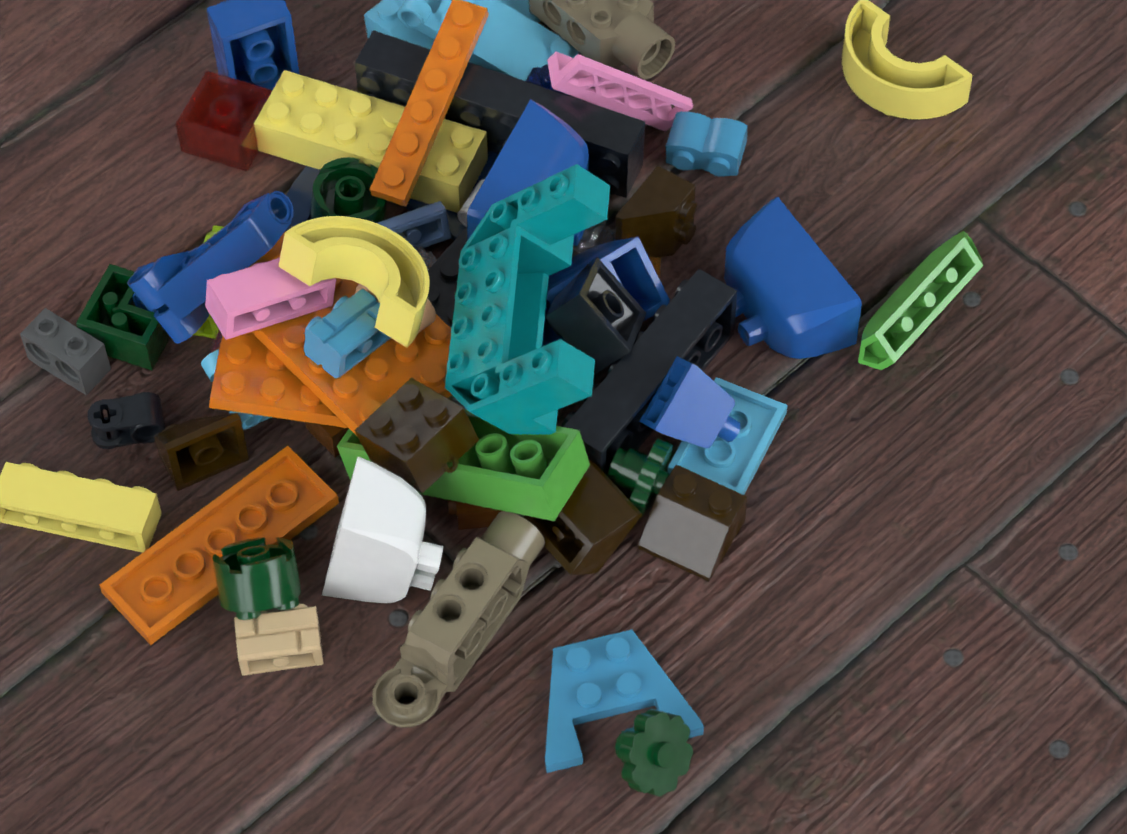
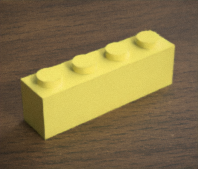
M6 462L0 475V522L143 553L151 544L162 514L157 494L140 486L129 488L115 485L106 479L90 480L77 477L68 471L52 472L39 469L30 463H21L19 465Z

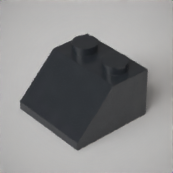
M596 257L553 299L545 318L549 321L551 329L557 335L562 336L568 344L595 359L594 373L597 374L631 351L647 313L602 261Z

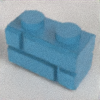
M364 289L359 290L350 298L348 296L340 298L330 313L323 318L320 316L313 318L306 326L304 332L305 355L317 365L321 364L322 368L335 379L341 377L391 338L375 328L380 303Z

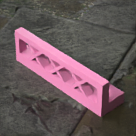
M556 51L547 59L552 89L645 121V124L665 132L672 127L677 112H688L693 108L692 99L582 55L577 54L572 58Z

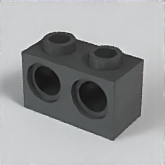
M44 308L20 333L28 360L86 396L111 370L104 343L47 308Z

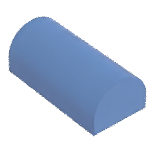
M441 201L377 223L402 236L416 250L451 238L446 208Z

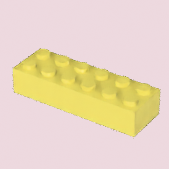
M284 70L254 122L258 151L318 170L332 160L345 157L360 159L359 163L369 167L372 164L379 169L405 107ZM444 119L410 198L427 204L441 201L447 210L458 213L468 199L488 160L487 132Z

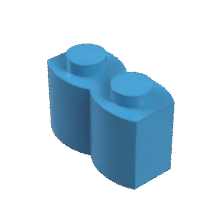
M677 112L666 144V162L680 170L703 169L719 177L738 175L747 143V125L728 118L711 119L699 113Z

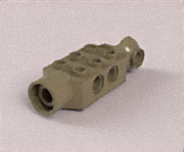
M529 0L530 12L582 55L610 67L626 65L642 79H649L662 71L674 53L675 40L654 23V3L650 0Z
M499 512L481 538L476 537L468 549L463 548L460 550L454 560L453 570L446 580L442 578L436 583L428 605L423 611L418 610L413 615L408 625L406 641L400 647L401 659L393 669L385 672L377 680L373 689V705L375 710L388 724L399 728H413L430 719L435 714L440 700L445 693L456 691L518 603L529 567L545 545V540L540 531L528 520L515 513ZM405 697H412L416 699L414 702L410 704H401L398 702L399 700Z

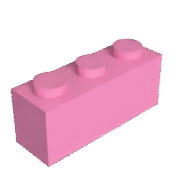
M280 258L264 263H257L251 267L229 274H221L207 280L205 307L225 340L333 306L336 279L321 280L312 286H308L278 267Z

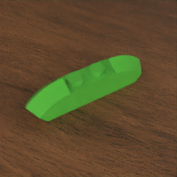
M965 231L958 233L934 250L872 316L862 334L858 363L878 370H883L894 364L983 267L982 258L973 240Z

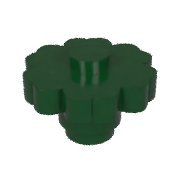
M658 438L652 446L649 455L632 448L628 451L619 448L607 474V477L615 480V485L633 492L630 501L642 513L641 517L645 514L654 494L659 493L669 476V473L664 470L670 458L673 445Z
M649 709L645 713L636 716L634 727L625 729L620 733L616 740L615 750L618 758L624 763L621 776L628 783L630 789L660 797L667 792L674 791L678 784V776L685 775L688 772L693 748L690 744L686 743L690 736V728L684 724L681 716Z

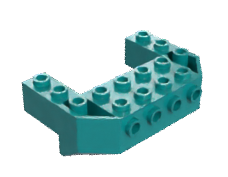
M578 164L492 204L461 250L445 388L470 413L509 434H553L556 432L558 409L592 396L595 359L561 339L542 347L549 275L571 266L574 234L603 222L608 217L610 185Z

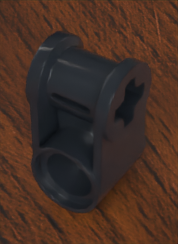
M141 392L132 396L114 399H102L92 404L88 410L87 417L92 426V440L98 447L103 449H113L139 443L155 442L154 435L166 428L161 399L159 395L151 392ZM104 409L107 410L108 417L105 418L103 414ZM110 431L111 439L107 438L106 432Z

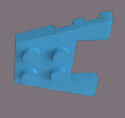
M632 629L553 648L545 769L547 773L583 764V755L574 725L656 706L657 710L681 716L684 724L690 728L689 738L703 735L704 726L700 718Z

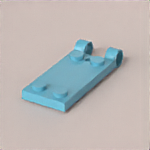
M405 0L398 11V18L407 27L416 29L435 40L452 0H443L436 13L431 12V7L425 0ZM463 0L486 7L489 13L469 60L476 65L538 85V82L546 88L547 77H550L547 59L556 51L572 58L579 53L562 37L500 0Z

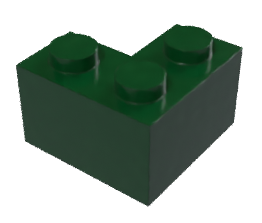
M109 264L79 316L76 325L79 329L104 343L108 357L153 370L168 343L167 333L154 318V312L134 305V292L127 282L135 271Z

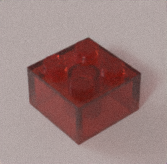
M206 71L175 124L181 152L247 172L259 152L254 122L273 90Z

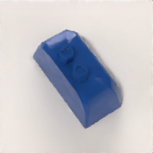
M532 99L528 102L468 208L467 241L492 204L576 164L588 171L589 153L583 138L570 125ZM585 230L574 234L573 245L578 246Z
M775 197L737 231L726 247L724 279L726 285L737 290L735 317L744 314L747 318L738 324V332L741 339L747 346L764 340L769 348L775 352L795 359L816 357L855 345L862 306L860 297L778 197Z
M633 237L592 247L572 257L570 267L549 275L545 316L553 299L596 257L602 261L647 313L644 321L655 315L662 305L667 306L670 299L639 237ZM545 318L542 347L559 339L566 342L562 336L557 335L551 329L549 321Z

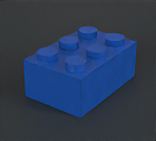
M228 0L206 8L219 79L234 109L269 97L284 70L300 74L291 14L283 0Z

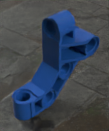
M274 191L244 204L230 223L201 246L190 251L158 258L156 262L138 267L127 282L134 292V305L154 312V318L176 344L190 338L209 317V312L205 307L207 280L221 274H229L248 268L272 249L289 227L294 216V209L290 199L280 191Z

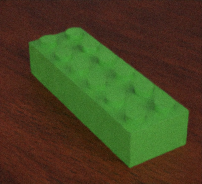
M464 409L479 441L458 460V467L453 473L445 472L423 495L555 521L590 466L580 430L556 426V432L550 435L509 434ZM349 429L338 443L337 448L351 480L357 457L359 456L368 461L370 459L359 438ZM448 461L447 465L450 468L453 463Z

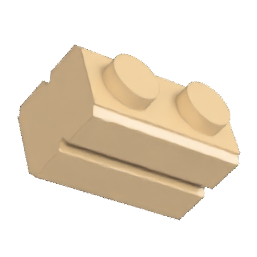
M299 604L292 609L270 613L264 610L261 611L259 617L250 620H239L237 617H234L237 654L242 676L324 665L316 606L308 607L307 605Z

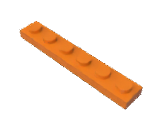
M463 0L451 1L370 187L372 196L407 206L489 16L486 7Z

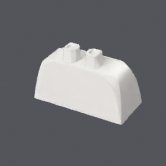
M359 456L357 457L339 521L322 596L374 603H394L406 597L409 586L431 591L435 574H437L444 546L422 541L426 516V504L423 497L401 477Z

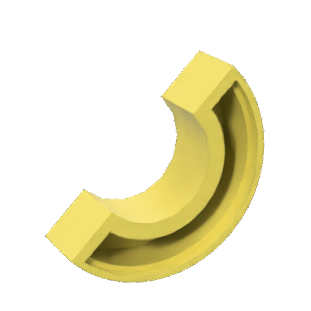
M859 0L855 4L846 21L842 68L849 86L861 100L885 115L905 119H930L944 116L968 103L973 76L971 73L946 55L935 61L925 63L907 62L894 56L885 47L887 44L890 15L869 0Z
M327 216L307 220L295 225L284 233L278 267L308 286H312L321 280L333 278L352 280L366 286L376 295L380 303L375 328L406 348L409 347L420 329L430 280L422 257L406 239L380 224L347 216Z

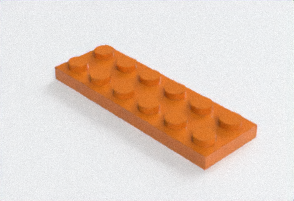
M286 446L99 585L101 592L141 636L152 645L218 595L212 559L214 554L222 557L221 549L223 547L247 539L265 537L266 545H278L277 538L291 540L339 504L338 495L289 446Z

